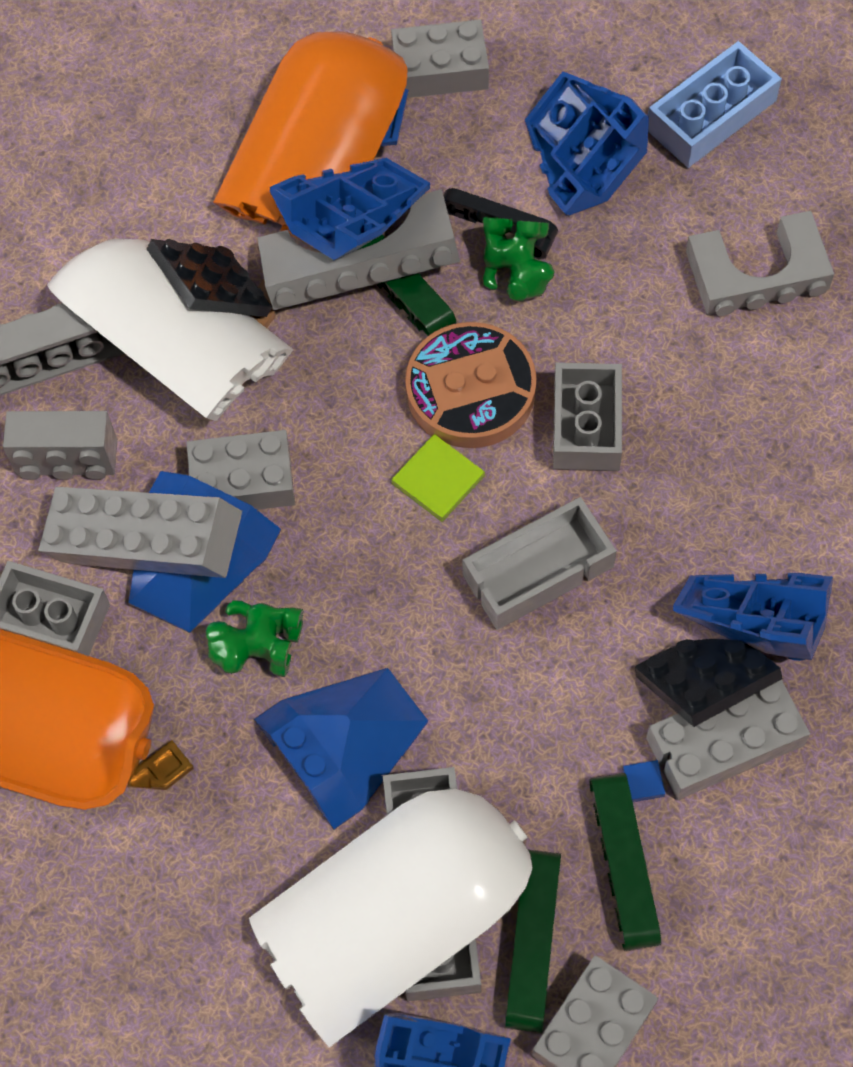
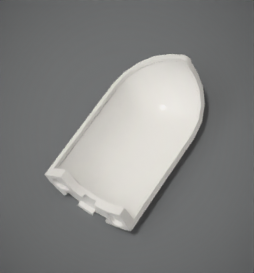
M110 239L81 252L56 273L48 283V287L62 303L207 419L217 421L229 405L244 392L242 384L245 381L252 379L256 382L264 376L274 375L294 350L250 315L189 309L146 250L150 243L146 240Z
M458 789L428 791L400 805L252 915L249 921L260 946L266 949L275 960L270 965L285 989L291 986L294 987V992L302 1003L300 1011L325 1044L331 1047L488 930L511 909L526 888L532 871L531 856L523 843L528 837L515 820L509 824L505 817L482 796Z

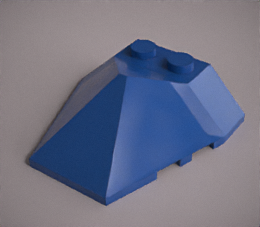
M564 71L561 72L525 119L534 149L540 151L543 163L540 164L542 173L547 176L550 185L547 188L549 195L568 216L607 202L647 153L649 116L633 99Z
M382 158L352 164L348 172L334 174L333 169L322 170V176L306 179L304 174L297 175L271 186L270 193L290 232L331 259L336 260L382 235L430 189V182L392 160Z
M160 471L149 493L219 497L242 511L226 578L144 570L133 571L129 605L190 633L234 589L244 582V579L267 559L281 532V528L252 505L194 477Z
M765 573L755 574V580L734 581V574L690 575L673 604V611L729 640H742L745 644L754 647L760 652L784 656L794 661L812 660L825 630L833 577L805 573H788V579L767 580V574Z
M388 668L283 699L254 719L273 747L276 746L311 793L313 802L333 830L365 808L370 798L381 783H383V775L390 774V771L399 759L403 757L428 723L427 718Z
M394 1012L384 1015L375 1051V1067H505L511 1038L456 1023Z

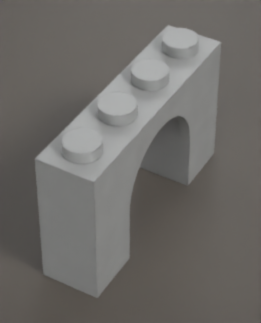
M806 211L780 217L776 233L785 255L787 266L779 273L769 277H754L739 271L728 257L720 230L688 236L686 254L706 314L726 316L735 309L747 307L750 310H754L768 302L778 300L780 303H787L794 300L796 296L809 294L815 297L829 290L834 272L812 212Z

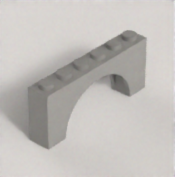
M442 189L422 195L411 206L410 212L403 224L391 235L371 246L355 250L336 260L323 253L310 251L299 246L291 238L288 230L258 237L265 287L273 310L460 262Z

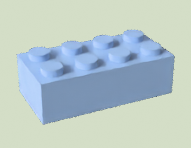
M737 41L649 107L648 132L689 168L776 102L782 78L742 43Z

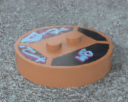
M465 322L449 325L435 331L415 349L406 370L407 402L415 421L430 436L435 434L452 446L480 448L499 443L522 427L534 406L536 370L529 352L516 337L493 325Z

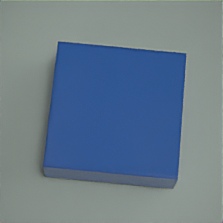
M658 760L623 766L622 770L623 773H626L633 802L665 797Z

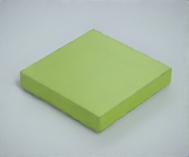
M433 434L391 479L392 485L443 522L485 477V471L437 435Z

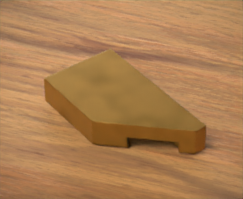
M171 740L137 766L128 787L167 790L192 771L194 767Z

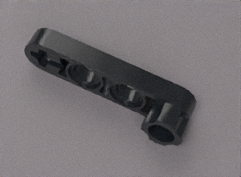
M456 188L446 189L443 195L448 214L473 223L477 221L483 223V217L513 219V226L510 231L513 234H516L517 221L549 223L547 236L537 239L534 244V258L538 260L546 259L558 233V228L551 221Z

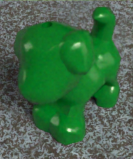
M483 217V231L486 241L483 250V260L486 266L483 274L484 286L489 290H496L498 287L495 279L497 270L509 268L511 273L507 293L512 300L521 302L525 299L542 296L549 281L554 277V269L548 262L539 261L534 258V244L537 239L547 236L549 223L517 221L514 238L507 239L505 234L511 231L513 219Z
M233 600L227 605L225 612L229 616L240 614L245 617L246 627L245 629H238L222 621L210 623L205 633L208 640L209 659L214 664L222 667L226 673L233 674L241 672L250 656L264 658L270 662V671L274 675L285 677L291 662V655L288 654L292 645L291 642L298 643L302 631L303 609L294 607L275 608L265 603L250 605L243 601ZM283 633L287 640L279 639L276 635Z

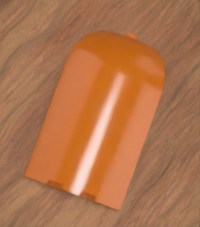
M313 32L296 41L281 60L213 203L240 219L252 220L266 225L267 220L282 225L280 231L288 230L290 236L307 244L290 232L270 193V187L297 175L304 174L306 179L322 176V170L333 169L334 174L348 172L352 164L374 160L397 112L407 85L408 67L403 57L383 46L375 38H366L349 32Z
M0 629V787L64 807L87 810L109 805L125 792L140 759L145 760L149 753L151 739H148L154 711L149 688L134 673L110 662Z

